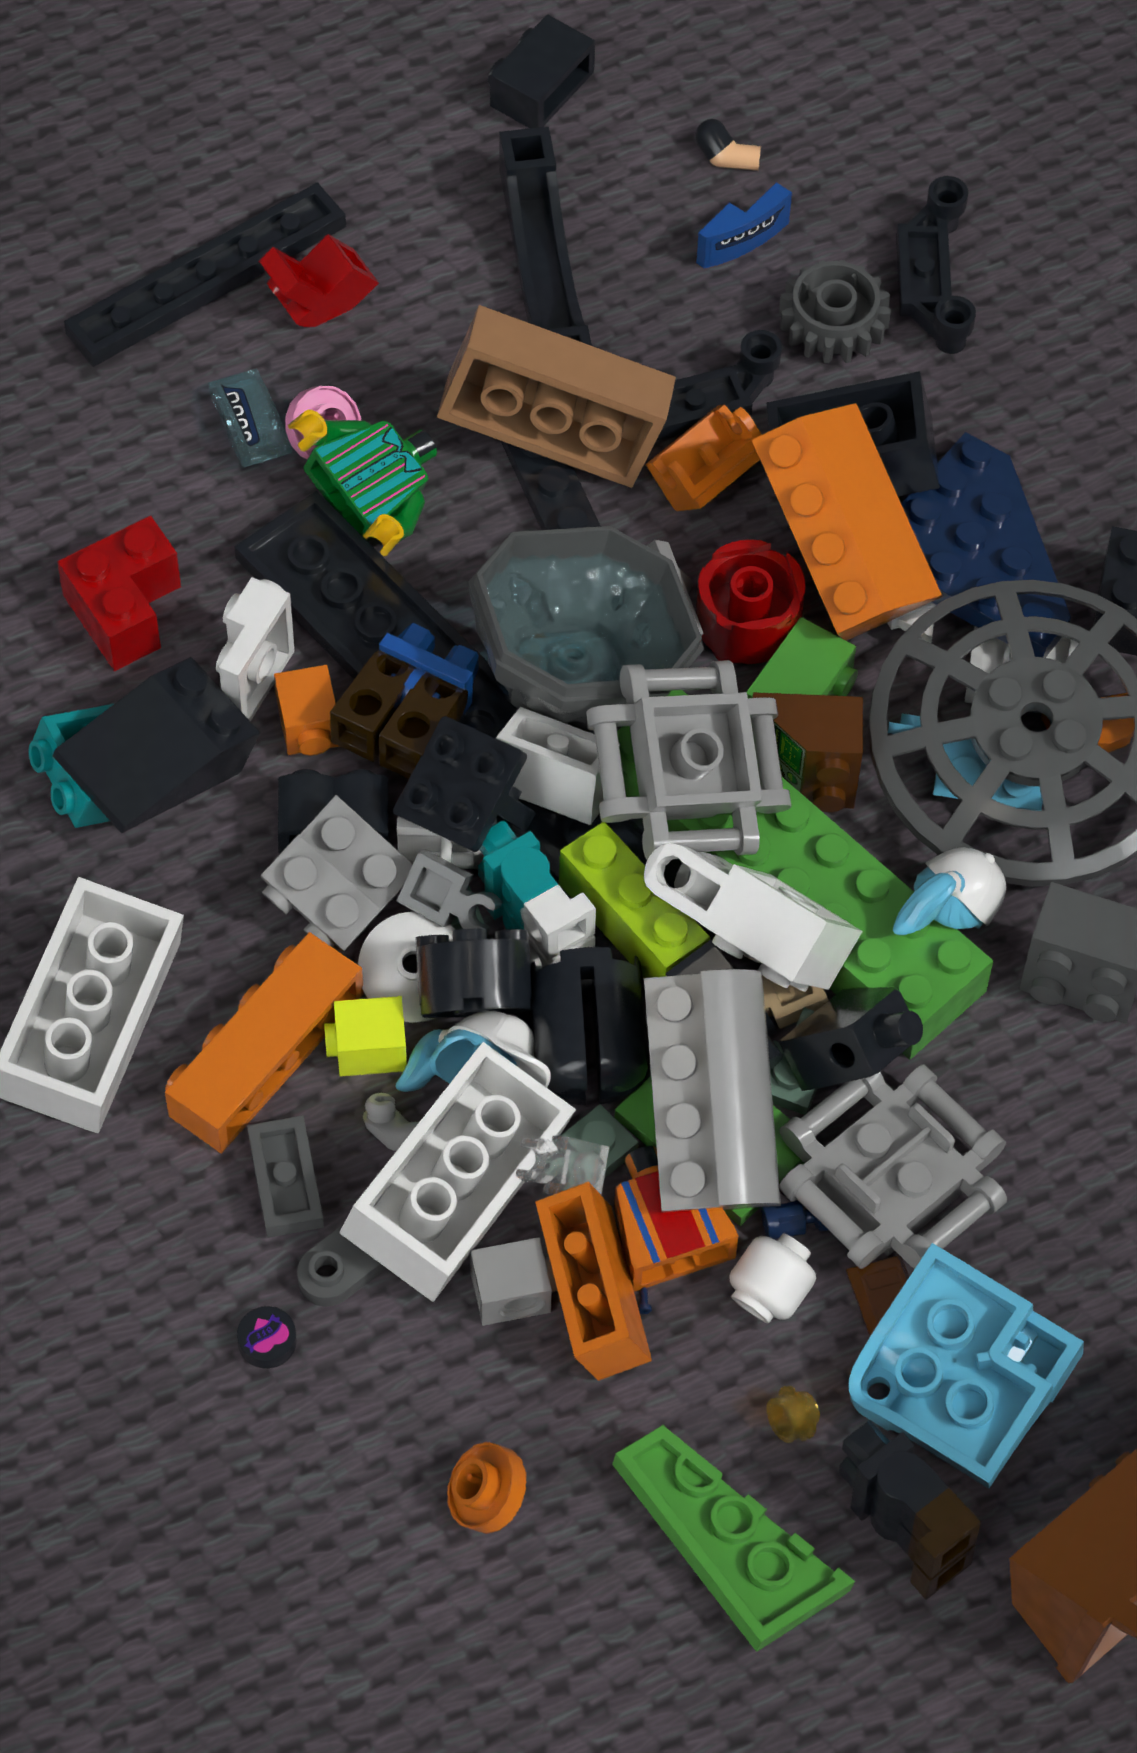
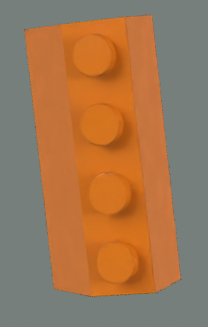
M856 403L799 417L752 439L833 626L842 639L848 641L943 597Z

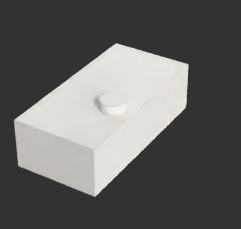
M78 877L0 1050V1098L77 1127L99 1133L179 948L184 915Z
M482 1042L354 1204L339 1233L434 1302L470 1255V1250H474L557 1141L558 1137H560L576 1109L489 1045Z

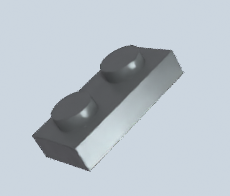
M304 1116L247 1125L267 1238L324 1228Z

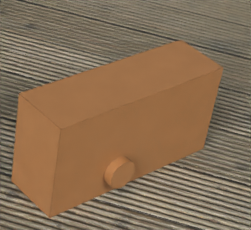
M479 305L448 374L437 418L632 488L667 420L676 377Z

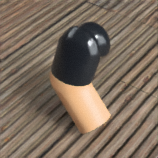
M707 119L698 126L696 130L697 144L714 166L759 171L761 146L736 144L725 126L717 119Z

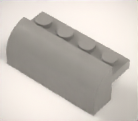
M731 969L701 971V974L644 978L662 1212L781 1206L762 973L756 970Z

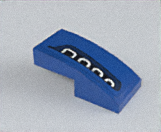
M776 182L746 212L729 202L698 233L696 263L703 268L716 266L736 259L767 242L789 224L792 192Z

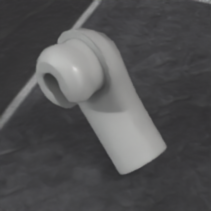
M376 1093L366 1100V1111L363 1114L366 1128L388 1149L397 1151L419 1122H408L395 1109V1099L389 1094Z

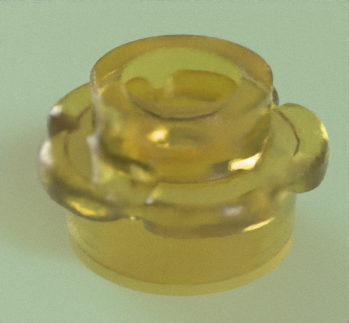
M786 1385L779 1390L778 1396L770 1399L767 1403L769 1423L775 1434L783 1442L791 1443L798 1439L804 1442L814 1437L816 1424L820 1420V1412L816 1401L808 1392L796 1391L793 1386Z

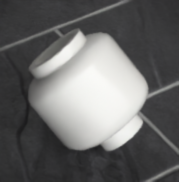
M782 1233L777 1241L766 1236L756 1237L730 1273V1283L735 1289L731 1298L743 1309L765 1323L769 1324L773 1317L780 1320L789 1319L816 1281V1274L813 1268L806 1262L811 1252L800 1242L785 1233Z

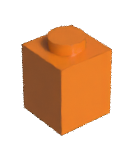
M322 665L275 673L276 701L287 754L302 753L312 756L322 754L329 748L339 747L331 742L330 711L336 702L328 666Z

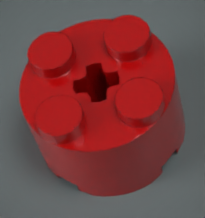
M754 539L728 543L712 554V559L702 568L699 574L696 615L704 633L701 636L702 640L713 651L715 658L719 661L730 660L732 663L743 664L763 663L771 659L797 621L802 617L806 585L803 571L796 559L787 552L785 557L779 552L772 550L770 543Z

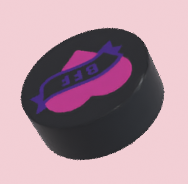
M262 1306L248 1312L240 1321L237 1329L240 1353L248 1363L258 1368L269 1369L284 1364L293 1355L297 1344L296 1328L292 1318L285 1311L272 1306Z

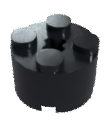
M484 928L460 929L452 931V942H449V935L415 937L418 995L422 1017L466 1018L483 1011H497L508 1015L532 1010L528 930L496 931L495 939H491V936H487V929Z

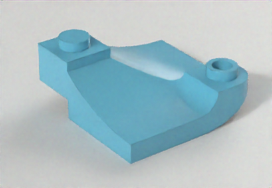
M932 1243L857 1358L849 1377L850 1399L854 1408L864 1417L887 1431L903 1432L916 1444L989 1489L1021 1440L1047 1405L1053 1402L1083 1355L1084 1341L1033 1311V1304ZM883 1383L889 1387L890 1392L886 1398L876 1400L869 1396V1388L873 1384Z

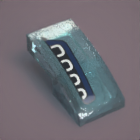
M257 368L208 383L213 404L226 425L230 445L243 468L292 453L291 444L281 418Z

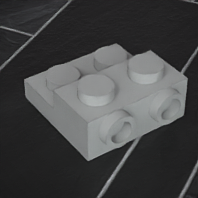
M336 795L300 835L298 834L263 872L261 879L268 886L262 893L284 914L287 915L294 908L310 923L303 929L306 934L311 932L331 947L335 945L344 953L402 889L413 864Z

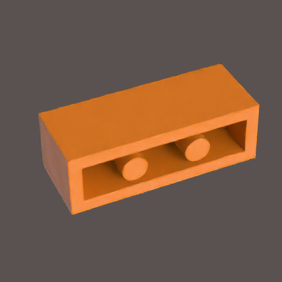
M589 1181L535 1201L574 1357L598 1381L651 1362L649 1346L611 1205Z

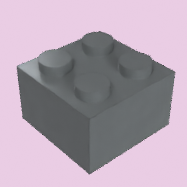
M1051 882L1031 939L1019 990L1030 993L1034 999L1044 1004L1057 1005L1062 1003L1084 1010L1089 1017L1098 1021L1112 1022L1115 1020L1127 1024L1137 993V908Z

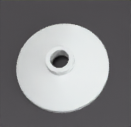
M417 912L399 913L379 923L365 939L358 959V965L362 967V989L366 997L370 999L402 996L404 1022L417 1023L435 1019L421 1016L417 973L407 972L403 968V961L407 956L416 954L415 937L449 935V942H452V931L455 929L450 924L443 927Z

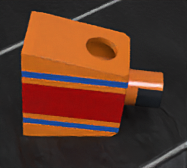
M655 1146L641 1147L626 1156L625 1163L632 1179L622 1182L615 1187L614 1207L621 1244L634 1292L643 1287L647 1288L736 1259L738 1233L723 1208L662 1212L657 1148Z

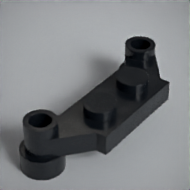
M941 176L933 180L928 189L927 205L908 224H897L896 232L900 316H910L936 340L938 349L947 354H956L965 348L967 337L974 329L976 309L971 301L961 296H952L948 234L957 229L959 218L966 210L969 193L967 185L961 179L953 176Z
M766 330L752 331L745 335L741 341L740 361L736 365L675 380L667 420L656 441L682 435L718 405L725 404L732 413L739 407H742L752 416V403L762 390L773 382L774 371L780 365L782 351L780 339L772 332Z

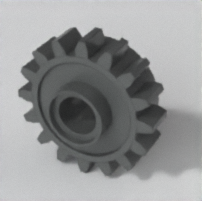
M821 260L818 264L809 268L805 266L800 268L797 280L789 278L786 281V291L780 297L781 331H789L788 343L791 346L801 343L805 344L804 356L808 358L816 351L823 353L824 363H830L833 354H840L844 362L849 363L851 362L852 351L857 350L866 357L870 355L871 342L879 345L882 344L885 329L889 328L891 309L888 307L890 295L889 292L880 291L881 279L879 277L873 278L865 271L864 266H857L845 260L827 262Z

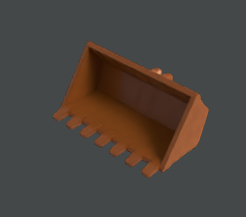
M1137 1449L1131 1454L1124 1452L1115 1461L1116 1467L1105 1476L1102 1474L1097 1475L1089 1482L1088 1486L1090 1488L1086 1493L1009 1558L1012 1604L1058 1663L1056 1669L1068 1683L1075 1682L1128 1634L1137 1638Z

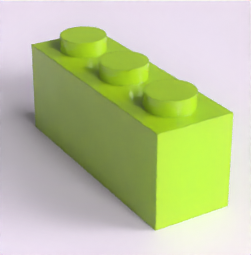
M602 822L560 850L559 885L571 898L582 892L587 896L596 908L595 925L629 963L634 965L635 956L638 957L641 963L643 978L666 977L665 973L710 940V936L693 918L656 896L646 886L644 881L645 865L607 823Z

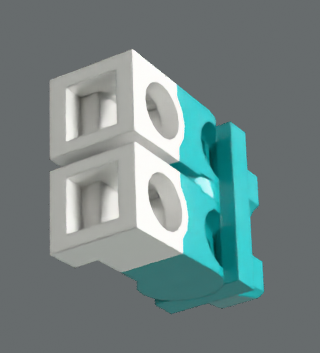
M505 821L493 825L479 849L484 857L478 865V876L485 884V891L496 894L503 903L501 908L493 911L487 909V911L494 920L503 915V924L506 930H528L530 963L532 964L535 961L536 971L544 966L561 962V950L595 947L596 908L587 896L582 892L569 899L550 875V863L546 855L540 851V842L531 831L517 838Z

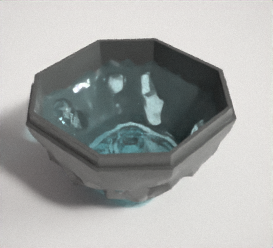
M611 526L512 532L468 581V593L474 608L477 633L487 650L488 664L492 667L496 681L508 690L511 704L518 709L523 707L587 732L592 731L588 729L586 716L588 709L602 705L626 704V698L623 697L620 689V671L623 665L641 664L644 669L690 668L704 650L700 631L673 561ZM671 691L649 692V697L668 696Z

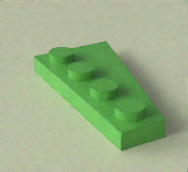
M664 1425L615 1454L612 1463L614 1468L756 1652L851 1591L855 1583L851 1577L840 1568H837L834 1572L812 1554L815 1549L797 1533L790 1536L765 1515L767 1511L765 1507L749 1494L744 1498L721 1480L722 1472Z

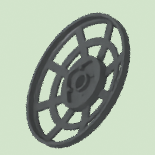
M1040 580L1000 581L974 587L943 600L920 616L897 640L882 665L872 695L868 732L871 759L879 785L895 814L918 840L937 855L961 847L975 849L962 841L980 814L990 820L1012 827L1033 830L1047 829L1052 862L1033 863L1004 859L993 855L995 862L1004 874L1007 884L1030 887L1050 886L1051 882L1067 885L1096 878L1124 865L1137 855V829L1110 847L1092 855L1074 859L1070 832L1071 825L1080 824L1101 814L1115 804L1124 794L1137 804V676L1119 652L1108 644L1123 626L1137 637V619L1124 608L1095 593L1067 584ZM1036 594L1063 598L1091 607L1104 615L1090 631L1059 619L1038 616L1024 617L1017 595ZM995 597L1001 620L991 622L971 631L954 643L948 651L920 639V636L932 624L951 611L971 602ZM1028 632L1056 634L1074 640L1079 644L1064 663L1049 658L1035 657ZM1006 635L1012 660L1000 665L992 672L987 673L962 659L979 645L996 637ZM905 656L933 668L922 697L921 727L888 735L887 711L889 694L897 670ZM1099 656L1118 675L1128 696L1098 698L1093 687L1083 677V674ZM948 677L976 692L969 717L938 723L939 697ZM1028 711H1039L1047 716L1051 726L1045 731L1033 732L1024 727L1020 717ZM1134 719L1133 744L1125 764L1098 745L1103 720ZM971 739L978 756L987 765L973 786L955 769L944 750L943 744ZM922 749L926 750L927 757L939 779L961 801L944 828H941L931 820L910 796L896 770L893 757ZM1086 765L1110 782L1106 788L1092 798L1074 806L1066 807L1062 782L1076 775ZM1005 779L1021 785L1039 786L1044 810L1035 811L1015 808L993 800L992 797Z

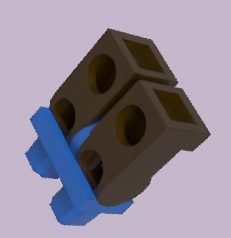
M411 623L398 637L387 633L379 644V650L371 656L330 711L331 742L372 762L379 755L380 766L409 779L420 757L423 756L424 750L440 719L447 716L459 722L462 715H465L471 706L473 682L479 669V655L477 652L462 645L453 646L445 659L434 655L432 651L435 648V636L428 629L415 623Z

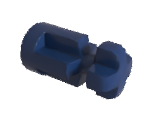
M799 1201L783 1203L781 1206L761 1208L765 1235L774 1240L779 1239L782 1233L789 1236L803 1235L806 1233V1224L814 1223L819 1232L828 1230L808 1209L804 1210Z

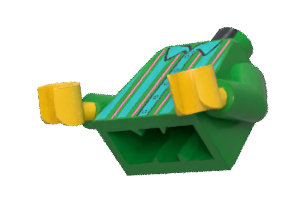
M309 409L288 424L290 430L296 429L304 436V439L298 443L301 451H307L313 445L317 446L312 450L303 470L322 496L368 542L375 537L383 544L384 547L379 552L381 555L387 556L397 543L413 534L425 505L422 490L429 480L427 472L421 465L437 455L436 445L426 431L420 429L402 440L391 423L387 421H381L372 425L363 420H325L318 412Z

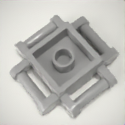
M730 660L712 661L709 667L644 669L641 664L623 665L620 671V689L623 697L626 698V704L602 705L586 711L588 729L594 730L604 797V801L599 803L601 821L613 823L643 818L644 833L642 844L647 860L655 849L665 843L682 845L696 852L734 850L737 855L756 854L760 841L756 812L763 814L778 813L789 810L792 807L790 791L783 789L773 722V719L778 717L776 699L748 698L747 692L738 693L735 669ZM710 689L713 693L649 697V692ZM630 726L639 797H626L617 727ZM732 813L733 828L668 831L667 820L710 818L717 814Z
M924 1064L911 1072L903 1084L895 1090H892L885 1083L880 1072L868 1078L845 1082L801 1119L793 1117L780 1128V1135L785 1144L805 1164H800L793 1168L781 1181L779 1190L790 1201L798 1200L849 1249L847 1257L860 1269L869 1265L882 1253L889 1256L894 1251L915 1269L932 1243L942 1249L945 1248L985 1213L994 1214L1007 1202V1196L1002 1187L994 1179L983 1176L980 1173L982 1169L1002 1152L1006 1141L995 1130L987 1132L936 1083L937 1076ZM863 1097L874 1106L826 1147L816 1140L815 1136ZM921 1100L972 1149L962 1156L953 1148L954 1137L916 1102ZM962 1193L968 1196L966 1200L923 1236L915 1234Z

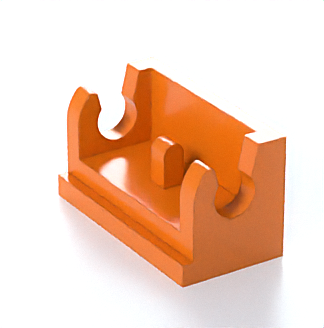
M725 404L718 405L645 465L675 511L701 509L760 460L752 439L762 434L751 416L742 407H739L732 413Z

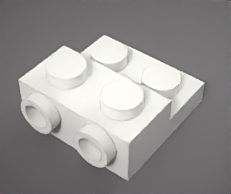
M251 577L241 595L235 593L226 605L223 622L227 625L228 640L220 652L216 663V671L220 674L221 690L250 722L274 685V674L282 672L294 653L290 593L284 591L273 581L266 579L258 580Z

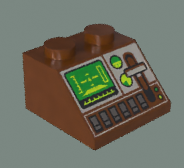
M753 692L752 698L776 699L778 717L773 719L781 776L822 812H837L843 808L854 809L863 755V697Z

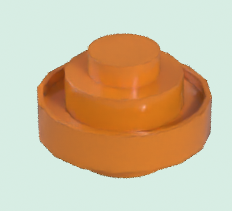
M490 1442L474 1445L460 1457L453 1468L448 1483L447 1497L451 1515L460 1526L488 1534L500 1531L512 1521L521 1507L526 1492V1471L522 1459L512 1449Z

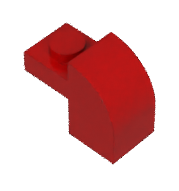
M329 234L300 262L274 247L259 260L271 277L267 281L268 287L276 295L294 322L303 327H316L352 310L379 284L357 252L352 247Z

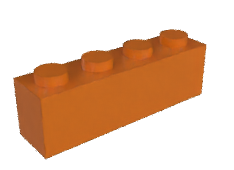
M311 932L297 946L293 944L288 946L278 957L273 973L261 986L254 984L247 990L239 1003L238 1011L225 1025L222 1023L218 1024L210 1031L203 1042L202 1051L189 1065L182 1064L172 1073L165 1087L169 1117L222 1154L325 1038L324 1023H335L334 1001L357 1000L364 994L362 989V967Z

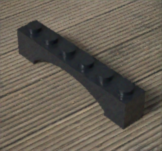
M549 126L499 132V171L527 321L530 324L592 346L588 325H585L581 314L569 260L558 189L556 160Z

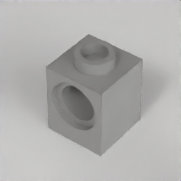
M539 1237L470 1250L471 1277L482 1326L551 1313V1294L558 1290L550 1258H544Z

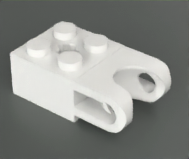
M665 843L653 851L645 865V884L656 896L714 932L716 935L712 943L723 951L739 959L744 955L757 963L761 962L762 964L758 971L767 979L785 988H788L790 984L806 992L809 986L829 990L863 932L773 875L735 864L732 865L723 858L706 852H696L682 845ZM679 858L683 864L676 875L675 888H671L665 881V866L671 860Z

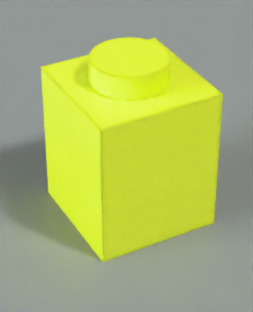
M402 996L334 1001L335 1023H324L326 1056H338L339 1076L403 1072L407 1065Z

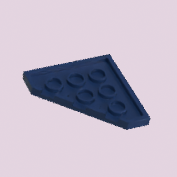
M965 432L937 463L940 488L910 494L902 503L943 596L932 603L938 605L943 600L968 589L1000 581L1040 580L1058 583L1010 455ZM1036 594L1017 595L1024 617L1038 616L1059 619L1070 623L1071 615L1063 598ZM995 597L971 602L950 612L977 628L1001 620ZM1028 632L1035 657L1046 658L1062 638V636L1056 634ZM1006 635L996 637L1008 644Z

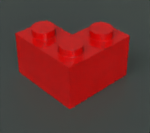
M151 515L57 561L64 598L114 672L161 648L157 615L149 603L181 588L177 552Z

